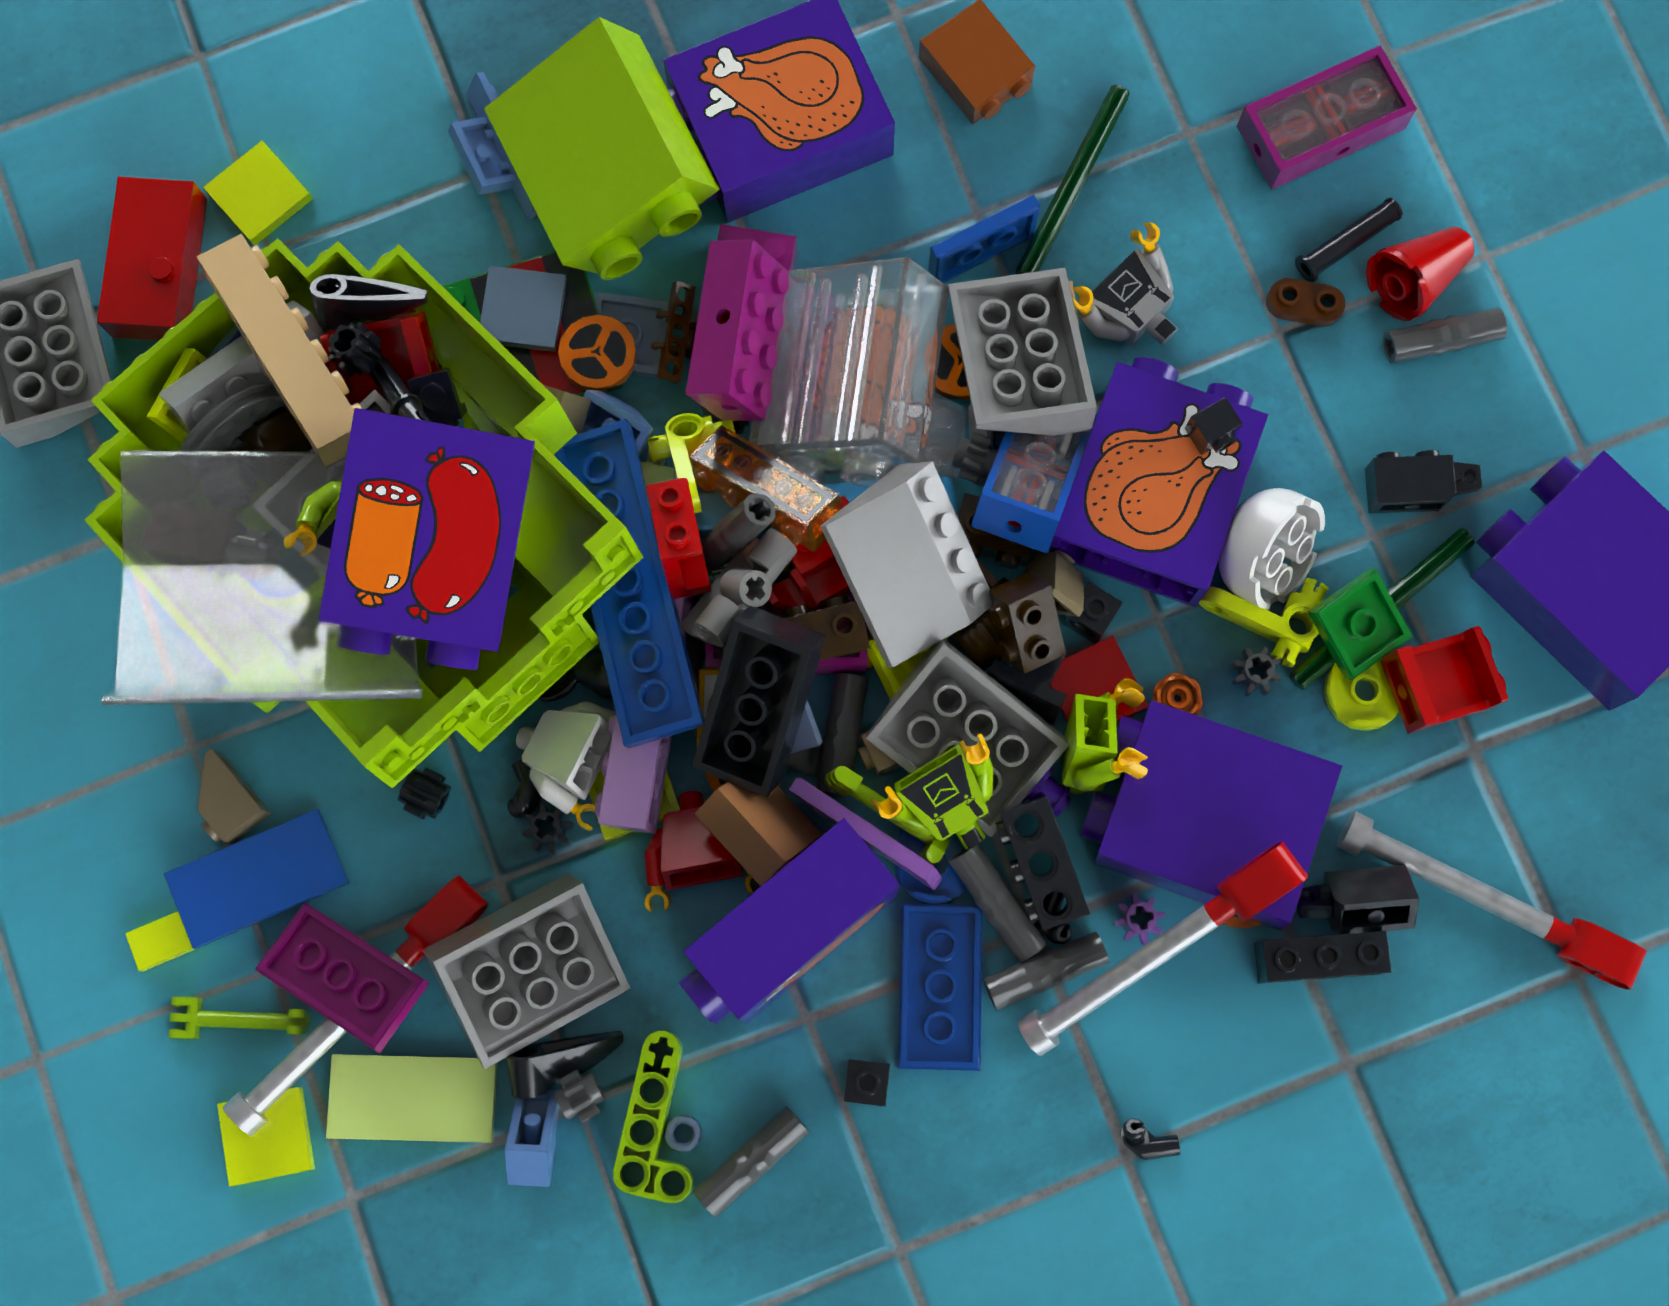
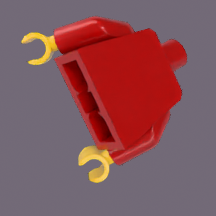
M688 791L679 796L680 810L668 812L663 816V827L657 829L656 834H653L644 852L646 884L651 886V892L647 894L644 904L650 912L653 911L652 898L656 894L663 897L664 910L666 911L672 902L671 896L667 892L669 890L743 877L742 869L744 868L695 815V812L704 804L703 795L699 791ZM747 872L744 885L746 890L753 894L750 887L752 876ZM664 884L666 885L667 891L663 889Z

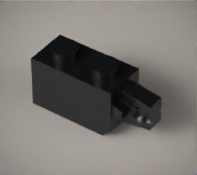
M1436 450L1421 451L1416 453L1415 456L1400 457L1399 452H1383L1377 454L1376 458H1373L1365 468L1369 514L1439 511L1453 496L1477 492L1482 488L1480 465L1454 462L1453 455H1440L1439 451Z
M1406 865L1324 872L1323 884L1302 888L1296 909L1300 918L1328 919L1331 930L1339 934L1414 929L1416 926L1419 896Z

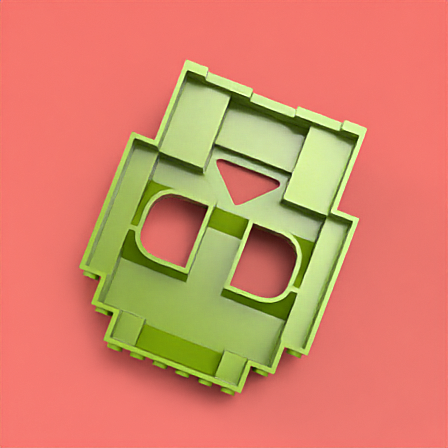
M277 238L269 246L261 249L269 264V268L265 269L270 279L278 276L289 296L288 299L284 300L286 304L294 300L310 311L315 319L316 314L310 293V284L319 276L326 274L377 279L427 290V303L415 308L417 312L425 311L440 370L450 368L460 403H465L467 412L462 418L464 428L535 441L510 586L518 587V591L507 601L498 652L481 649L478 668L470 670L438 664L434 668H430L429 662L425 661L428 640L393 634L389 655L341 648L337 646L340 625L318 621L325 584L324 577L297 598L277 602L259 596L246 581L239 580L238 574L229 576L159 562L141 547L156 501L173 504L174 500L180 499L195 504L199 509L209 511L214 507L212 502L204 495L203 487L200 484L202 479L194 477L190 473L189 466L184 465L179 458L183 443L146 416L184 349L194 348L207 358L234 325V321L215 292L208 299L200 302L194 311L178 325L170 328L163 338L148 351L136 357L126 370L113 381L105 384L101 391L91 399L92 403L119 432L111 439L103 442L87 460L116 492L108 499L101 501L84 520L237 692L265 713H269L288 694L295 690L358 761L389 787L393 788L455 730L479 752L493 741L599 643L598 636L582 614L644 557L627 528L554 456L559 449L577 434L558 399L400 244L390 252L382 255L368 271L339 241L329 249L321 252L316 260L309 267H306ZM387 317L375 319H355L351 323L356 325L358 322L365 323L385 319ZM321 327L324 333L329 331L328 329H324ZM248 459L245 461V464L251 468L250 461ZM251 468L257 485L255 486L256 491L248 495L250 502L234 509L230 506L225 509L234 512L237 515L236 519L246 529L268 533L274 527L252 505L271 487Z

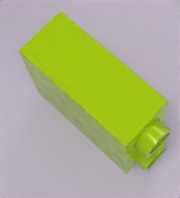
M601 17L595 19L484 108L562 265L597 273L603 280L622 277L638 267L643 259L639 249L657 235L671 237L693 227L702 217V212L698 205L720 190L640 36Z

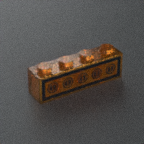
M722 425L689 455L695 472L693 474L695 481L702 489L708 492L713 490L723 496L725 501L733 508H736L751 494H764L770 498L776 509V516L769 525L782 532L794 545L800 543L813 552L826 540L820 526L843 508L837 492Z

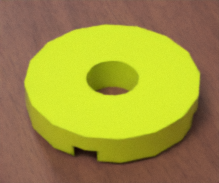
M1380 660L1352 680L1344 679L1335 663L1325 678L1324 697L1329 711L1337 721L1351 729L1369 731L1381 728L1393 720L1399 712ZM1363 680L1372 684L1375 695L1371 701H1364L1356 695L1355 685L1357 681Z

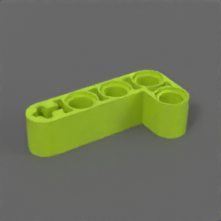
M668 1031L651 1033L643 1044L613 1169V1180L619 1190L627 1194L665 1203H677L684 1200L691 1193L694 1187V1177L687 1166L658 1158L683 1051L680 1039ZM663 1038H667V1046L673 1048L672 1056H664L661 1068H670L668 1076L660 1072H646L648 1064L657 1066L659 1055L653 1052V1045L661 1044ZM652 1078L659 1080L664 1087L663 1097L656 1103L647 1101L642 1093L644 1084ZM639 1120L650 1122L654 1128V1137L648 1144L637 1142L633 1136L634 1125ZM628 1162H637L643 1167L644 1179L639 1185L628 1184L624 1179L623 1170ZM676 1171L684 1177L685 1188L681 1194L672 1195L665 1190L663 1179L668 1172Z

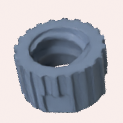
M679 1115L666 1124L667 1129H665L666 1134L664 1137L668 1146L673 1150H678V1152L691 1151L700 1143L702 1129L694 1117ZM679 1124H687L693 1131L692 1139L687 1143H680L674 1137V1130Z

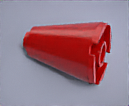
M1449 227L1381 249L1367 261L1365 274L1368 288L1371 293L1377 290L1379 296L1383 299L1378 304L1383 311L1395 319L1405 322L1411 321L1425 313L1474 255L1473 239L1468 232L1461 228Z

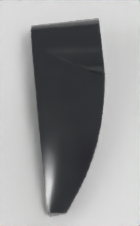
M326 274L319 276L310 284V293L319 326L328 330H336L341 324L348 326L355 319H375L399 315L424 305L428 300L427 290L356 276Z
M620 1030L536 1043L509 1055L507 1062L512 1096L519 1099L535 1098L545 1094L548 1091V1087L560 1084L559 1079L575 1070H579L581 1074L604 1060L623 1043V1033Z

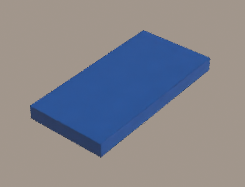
M315 809L163 873L192 948L195 950L350 884L319 809Z
M901 904L898 1069L981 1071L983 911L977 905Z

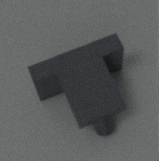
M1066 654L1026 674L1015 666L1012 668L994 659L987 674L1048 723L1054 724L1067 695L1050 687V684Z

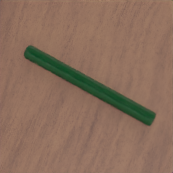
M1118 84L1110 87L1015 272L1016 275L1038 272L1128 100L1130 95L1128 89Z
M1459 529L1394 584L1388 592L1398 609L1401 608L1475 544L1474 537L1466 529ZM1326 644L1290 673V679L1299 689H1306L1336 663Z

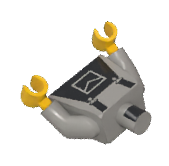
M1144 222V227L1147 229L1145 239H1143L1139 230H1132L1130 234L1131 240L1137 245H1142L1143 249L1140 252L1136 248L1093 291L1085 286L1073 287V290L1079 296L1078 302L1072 298L1074 308L1079 310V318L1095 337L1116 342L1126 341L1133 345L1148 332L1161 345H1164L1177 332L1178 327L1164 315L1170 309L1173 302L1174 287L1160 245L1156 243L1160 237V231L1156 224Z

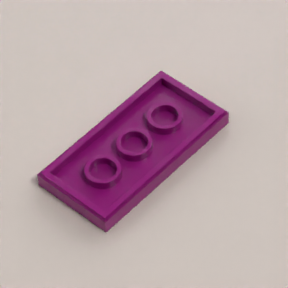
M305 902L255 968L264 977L379 1054L429 985L425 979Z

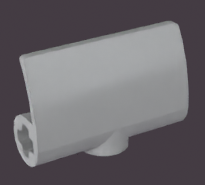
M768 529L760 540L755 538L743 552L736 554L710 586L711 592L704 593L681 622L682 630L699 640L723 647L728 640L733 620L750 605L759 607L768 601L771 596L773 582L797 553L795 545L783 534L773 529Z

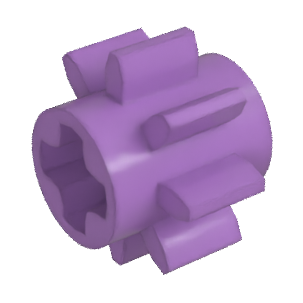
M1134 893L1130 898L1132 906L1128 907L1122 903L1117 904L1116 908L1123 914L1121 919L1113 923V926H1123L1126 931L1123 937L1125 942L1134 935L1139 936L1140 943L1144 945L1148 942L1147 932L1150 931L1155 935H1160L1163 932L1160 927L1156 926L1157 919L1165 916V912H1156L1152 907L1155 902L1154 897L1149 898L1144 903L1140 902L1138 895ZM1136 909H1138L1140 915L1147 914L1148 922L1142 924V930H1140L1138 924H1131L1130 916L1136 914Z

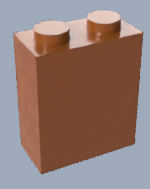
M977 0L922 38L919 44V59L972 124H975L982 118L985 120L990 119L999 112L1004 102L1012 97L1017 99L1023 96L1032 86L1035 70L1034 63L982 0Z

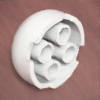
M1283 488L1267 489L1254 494L1244 501L1234 513L1218 560L1221 577L1228 589L1236 596L1268 611L1271 604L1277 600L1285 603L1290 594L1296 592L1316 559L1317 553L1312 551L1316 532L1323 531L1325 527V514L1322 505L1300 493ZM1284 557L1291 560L1290 566L1283 563Z

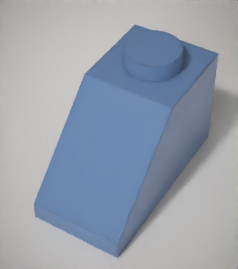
M586 390L583 397L591 399L582 432L584 433L627 419L631 423L638 455L640 456L653 431L652 426L637 409L611 393L601 390Z
M548 1090L545 1094L535 1098H516L505 1146L508 1185L550 1186L556 1154L559 1104L554 1093L558 1090Z

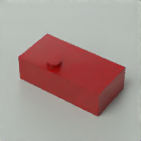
M118 176L97 323L112 338L159 341L170 328L178 325L193 311L199 261L196 256L200 255L208 201L194 181Z

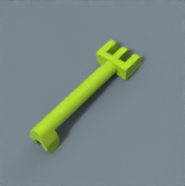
M845 766L835 768L824 777V782L828 787L844 797L851 795L877 813L878 811L871 800L873 798L877 802L886 800L862 784L863 777ZM891 818L888 819L925 843L919 855L930 864L938 863L941 860L950 840L946 838L943 841H938L934 835L921 836L898 825Z
M172 997L171 1005L176 1007L187 1006V1013H170V1022L186 1023L185 1030H168V1038L199 1039L200 1027L287 1030L286 1034L305 1035L310 1027V1015L307 1010L288 1009V1013L202 1010L203 998Z

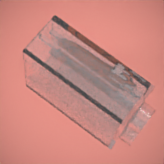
M909 257L789 270V288L784 294L782 307L783 326L778 333L776 346L778 360L772 372L770 385L772 399L767 407L765 421H752L748 445L816 485H823L824 474H841V478L848 483L871 487L899 464L925 462L947 307L948 287ZM777 468L776 482L788 479L793 482V487L806 486ZM781 481V482H779V484L782 483V482H786V484H785L784 486H786L787 484H789V487L792 486L789 481Z

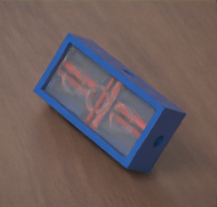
M1092 430L1054 436L1005 432L981 493L971 527L1048 553Z

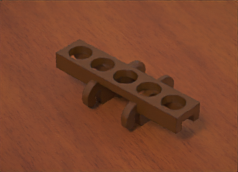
M680 281L673 282L668 311H657L656 318H666L665 322L668 323L665 342H652L651 345L653 350L661 349L657 379H667L673 384L681 382L685 355L686 358L691 359L697 323H690L696 286ZM680 288L686 290L684 302L678 297V290ZM677 306L683 308L682 315L675 313ZM673 325H675L676 329L683 331L681 339L673 335ZM667 362L674 363L672 375L666 370Z

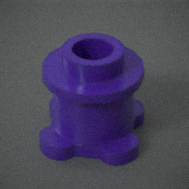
M1050 767L1021 803L1027 799L1032 800L1046 795L1054 815L1059 816L1071 801V797L1068 795L1070 787H1066L1064 784L1061 785L1050 775L1053 769Z

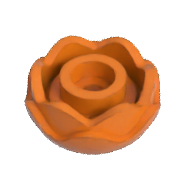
M1181 673L1167 675L1156 684L1153 691V701L1194 715L1199 713L1203 705L1199 683L1195 679L1184 676ZM1175 695L1180 696V702L1174 700Z

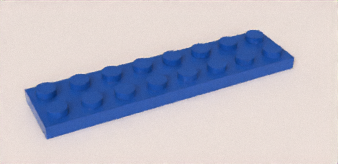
M623 419L575 435L554 456L627 528L644 557L591 605L623 744L627 748H633L702 727L705 718L675 598L669 592L663 570L646 483L631 423L627 419Z

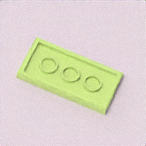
M332 1054L326 1138L492 1143L494 1141L498 1062L484 1069L478 1058Z

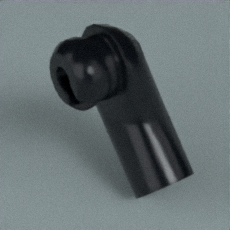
M1136 1118L1128 1119L1121 1129L1123 1143L1140 1159L1150 1160L1180 1155L1177 1135L1155 1137L1143 1126L1144 1123Z

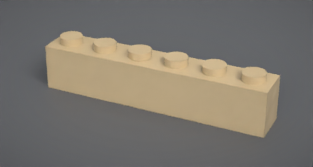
M239 234L196 256L210 285L324 467L326 468L346 457L354 408H362L358 403L351 406L345 395L350 392L340 373L336 370L330 374L324 364L329 361V358L318 339L309 341L304 333L309 330V327L297 307L290 310L284 300L288 299L289 296L278 276L269 278L265 269L269 268V264L259 246L255 245L250 248L243 235Z

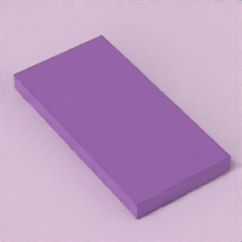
M796 778L789 788L803 804L836 825L845 818L869 848L932 890H935L942 880L940 873L932 864L802 778Z

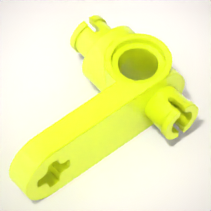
M683 413L672 417L667 422L666 426H664L666 434L649 437L647 442L652 462L671 457L676 478H687L696 514L701 513L702 509L692 469L702 466L706 462L695 456V454L721 429L735 438L736 434L732 421L713 423L711 416L700 417L693 413ZM721 436L703 454L710 458V456H713L712 451L716 445L733 442ZM718 446L715 448V451H714V452H715V455H718L717 452H716L717 449H718Z
M1306 578L1300 593L1292 592L1280 616L1264 608L1261 609L1230 592L1209 586L1208 591L1199 604L1209 612L1277 643L1270 654V658L1272 660L1282 659L1285 653L1281 665L1294 667L1299 652L1308 653L1314 638L1319 634L1308 611L1323 601L1329 588L1321 582L1314 592L1317 580ZM1298 618L1302 620L1306 625V634L1300 635L1293 632L1289 625V619Z

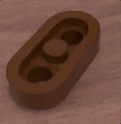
M1283 278L1271 286L1266 297V306L1269 312L1276 318L1325 327L1338 321L1345 309V298L1340 290L1331 285ZM1290 292L1294 296V300L1288 301L1284 299L1282 293ZM1320 299L1330 300L1332 307H1324Z

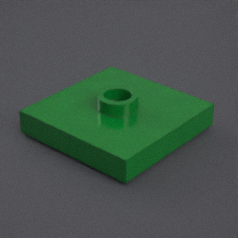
M1376 569L1366 570L1308 611L1344 679H1354L1413 637Z

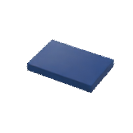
M1033 194L931 246L928 277L933 286L937 287L1031 239L1034 236L1040 210V204L1035 195Z

